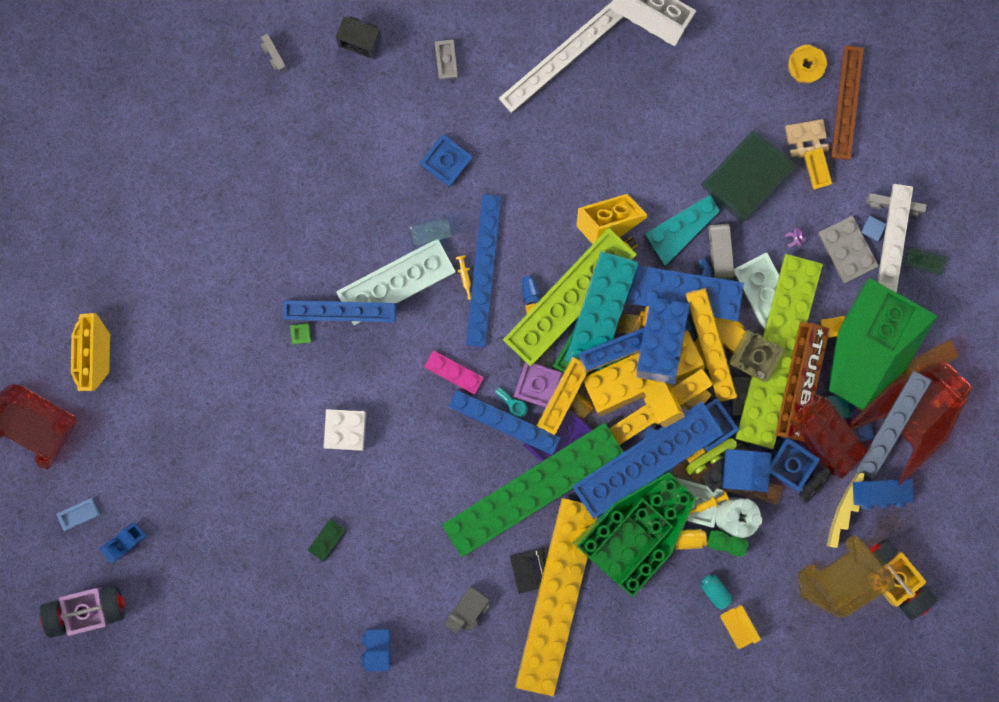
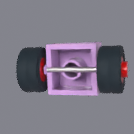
M117 586L103 589L99 587L60 597L59 601L44 603L40 606V623L48 638L64 635L66 631L67 635L70 636L111 625L110 623L121 621L125 618V600Z

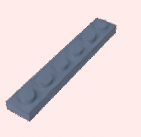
M913 370L858 464L856 471L863 473L872 480L875 478L929 386L931 379Z

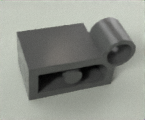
M470 586L449 615L444 626L457 634L460 628H463L465 631H468L469 628L473 630L479 622L476 619L480 613L484 614L489 608V598Z

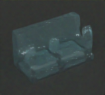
M447 217L410 225L414 245L452 237Z

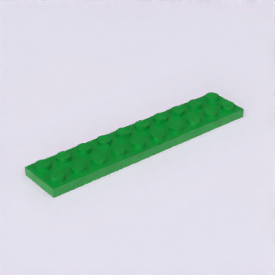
M603 423L443 523L442 527L460 556L464 557L573 489V485L624 452L606 423Z

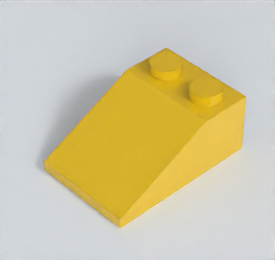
M624 194L578 208L577 228L594 244L608 228L620 238L645 220L647 214L628 194Z

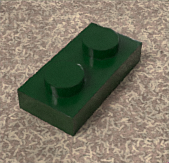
M329 519L307 551L321 561H324L346 529L332 519Z

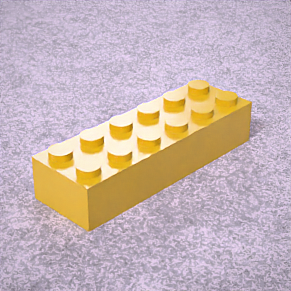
M688 330L685 331L676 382L689 377L701 368L705 370L704 363ZM640 352L584 378L583 382L600 417L645 397L646 395L643 390L659 382L637 378L636 370Z

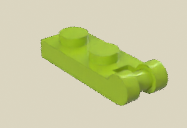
M727 439L691 462L685 470L689 475L694 472L696 474L701 473L707 468L705 465L710 462L712 465L721 459V455H725L726 449L734 450L737 446L734 439Z

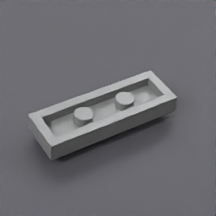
M870 193L866 196L865 204H870V207L874 209L889 208L891 197ZM911 202L909 216L918 217L925 213L926 204Z

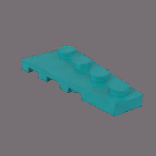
M710 195L645 233L647 240L664 267L720 211Z

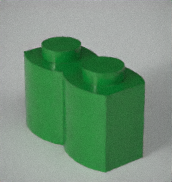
M715 530L708 531L706 538L707 547L717 551H725L734 556H745L749 543L741 537L728 536L723 532Z

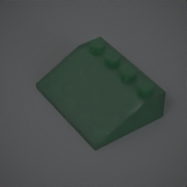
M752 131L702 182L701 186L742 224L797 165L782 151L755 131Z

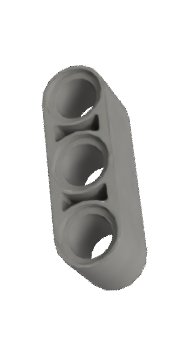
M729 224L709 225L713 278L732 279L734 278L730 226Z

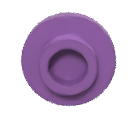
M795 228L794 232L785 234L786 237L792 236L794 238V241L789 243L788 247L804 246L806 236L803 230Z

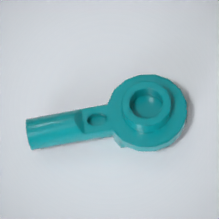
M501 387L495 391L509 405V412L512 416L523 418L527 414L528 406L525 401L520 399L514 400Z

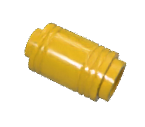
M701 529L682 530L674 547L675 550L703 548V546H706V532Z

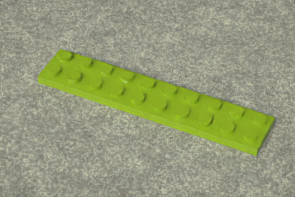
M788 254L784 255L763 333L764 339L777 344L784 351L766 383L752 376L738 426L739 431H737L735 437L737 440L774 449L777 437L775 433L799 323H807L823 265L821 263Z

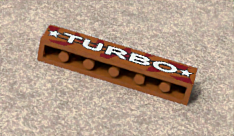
M799 323L775 435L805 442L830 328L813 323Z

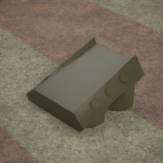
M747 330L742 335L737 348L730 358L729 364L766 383L784 349L764 339L761 335Z

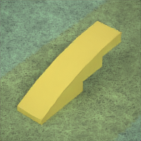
M863 473L855 475L837 507L830 527L828 547L838 548L840 529L848 530L851 511L859 512V505H854L853 482L863 481Z

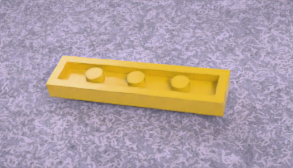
M574 357L571 358L537 424L538 427L554 435L587 374L580 360Z

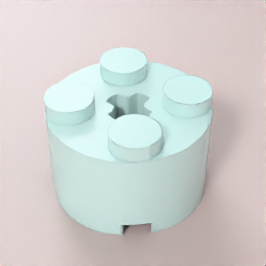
M728 497L729 501L725 499L718 505L716 523L719 529L728 535L741 538L748 537L755 533L762 524V517L758 506L749 499Z

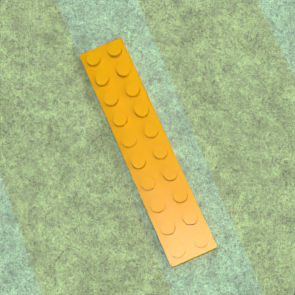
M564 498L561 499L515 685L518 689L554 697L588 558L572 542L597 520V517L592 518L583 503Z

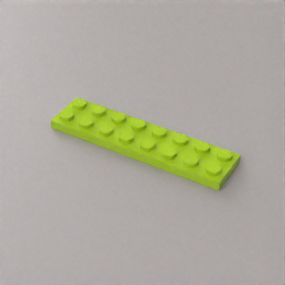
M610 228L598 238L503 339L529 366H532L579 316L600 251L633 260L637 255Z

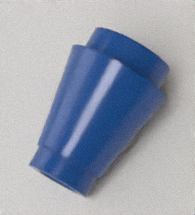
M533 276L523 277V301L526 302V305L538 303L542 295Z

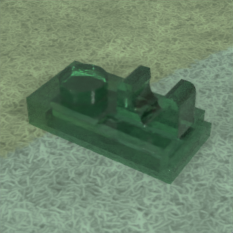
M908 247L903 266L940 276L943 272L946 256Z

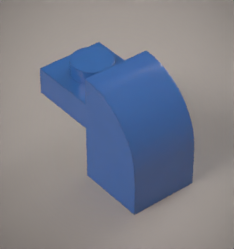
M133 522L122 529L113 539L102 545L99 550L112 564L127 555L146 535Z

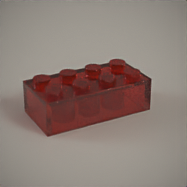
M814 394L789 421L815 456L820 459L819 461L822 465L827 467L832 475L841 479L868 452L827 398Z

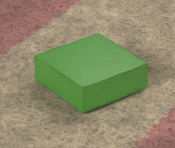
M309 323L290 325L292 345L312 343Z

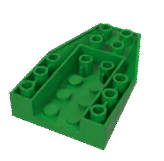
M871 278L863 282L837 332L829 392L864 410L907 369L936 320L937 315Z
M666 472L616 501L572 543L633 598L672 554L696 497L672 474Z

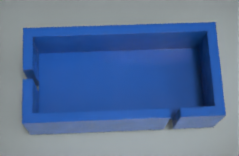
M651 297L636 370L637 378L671 384L676 383L690 304L676 301L668 304V300Z

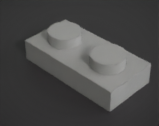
M268 33L261 37L263 43L260 45L265 54L270 53L272 59L269 61L274 70L278 69L282 74L287 71V68Z
M454 40L435 41L439 80L457 79Z

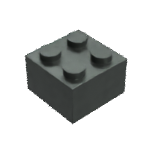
M343 16L335 37L339 47L371 59L375 58L382 39L380 30L377 29L378 26L372 23L363 24L358 18L349 16V18Z

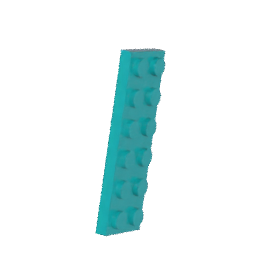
M600 251L564 358L565 361L570 362L572 357L580 360L578 356L580 352L613 339L638 266L637 261ZM603 366L596 368L595 370H601L603 369Z

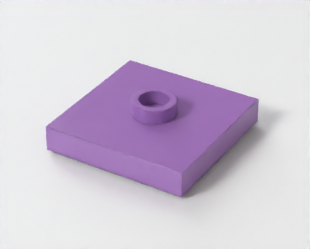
M525 362L514 397L546 408L560 381L562 372L535 363L529 366Z

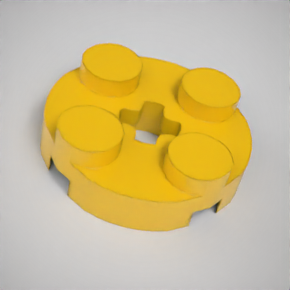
M802 45L796 48L789 57L788 62L791 76L797 82L805 84L819 80L827 66V59L823 51L812 47V45ZM804 60L812 62L810 69L803 67Z

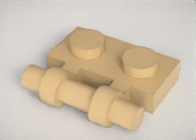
M823 119L785 126L788 145L796 144V149L790 150L791 157L798 156V158L804 157V152L822 147L824 152L829 151L828 144L821 145L819 140L826 139ZM812 141L813 146L803 147V143Z

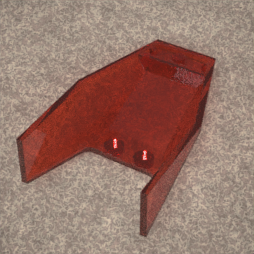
M945 360L918 372L931 379V382L900 433L912 445L913 451L898 481L899 485L906 481L948 440L973 388ZM910 376L890 384L850 422L845 431L848 433L878 419H885Z

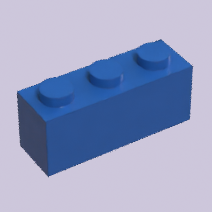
M899 478L853 482L854 505L861 506L862 509H873V505H878V508H890V504H894V507H905L906 503L913 502V479Z

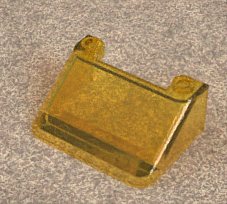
M855 535L846 541V547L850 552L821 571L815 565H808L798 572L800 597L839 618L849 616L892 589L895 585L892 576L863 540Z

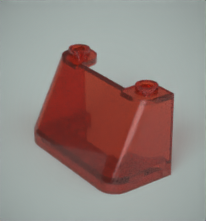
M11 384L0 392V439L6 436L36 454L34 458L36 464L48 470L52 467L73 431L77 419L72 414L23 386Z

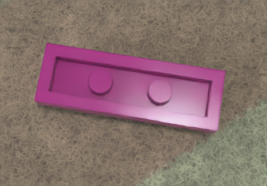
M435 351L432 352L424 367L474 395L484 379L482 376Z

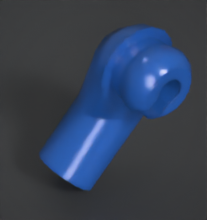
M705 258L697 262L702 271L701 276H713V270Z

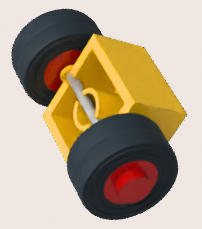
M885 539L878 544H873L861 559L862 563L871 572L867 576L892 606L898 607L900 605V609L908 619L913 620L925 615L937 601L936 596L927 586L922 587L927 582L905 555L893 546L890 540Z

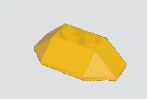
M97 313L80 314L71 338V375L78 391H95L109 374L110 333Z

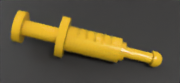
M465 255L456 257V260L459 259L461 269L457 271L460 272L463 287L467 290V298L471 300L469 289L471 288L468 274L470 268H465L463 259L466 258Z
M723 492L724 495L716 499L711 496L710 500L697 505L696 509L690 511V514L697 511H705L713 506L717 508V503L725 499L729 501L726 492Z

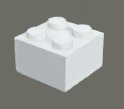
M326 409L324 448L364 451L366 412Z

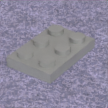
M853 216L817 233L843 284L878 267Z

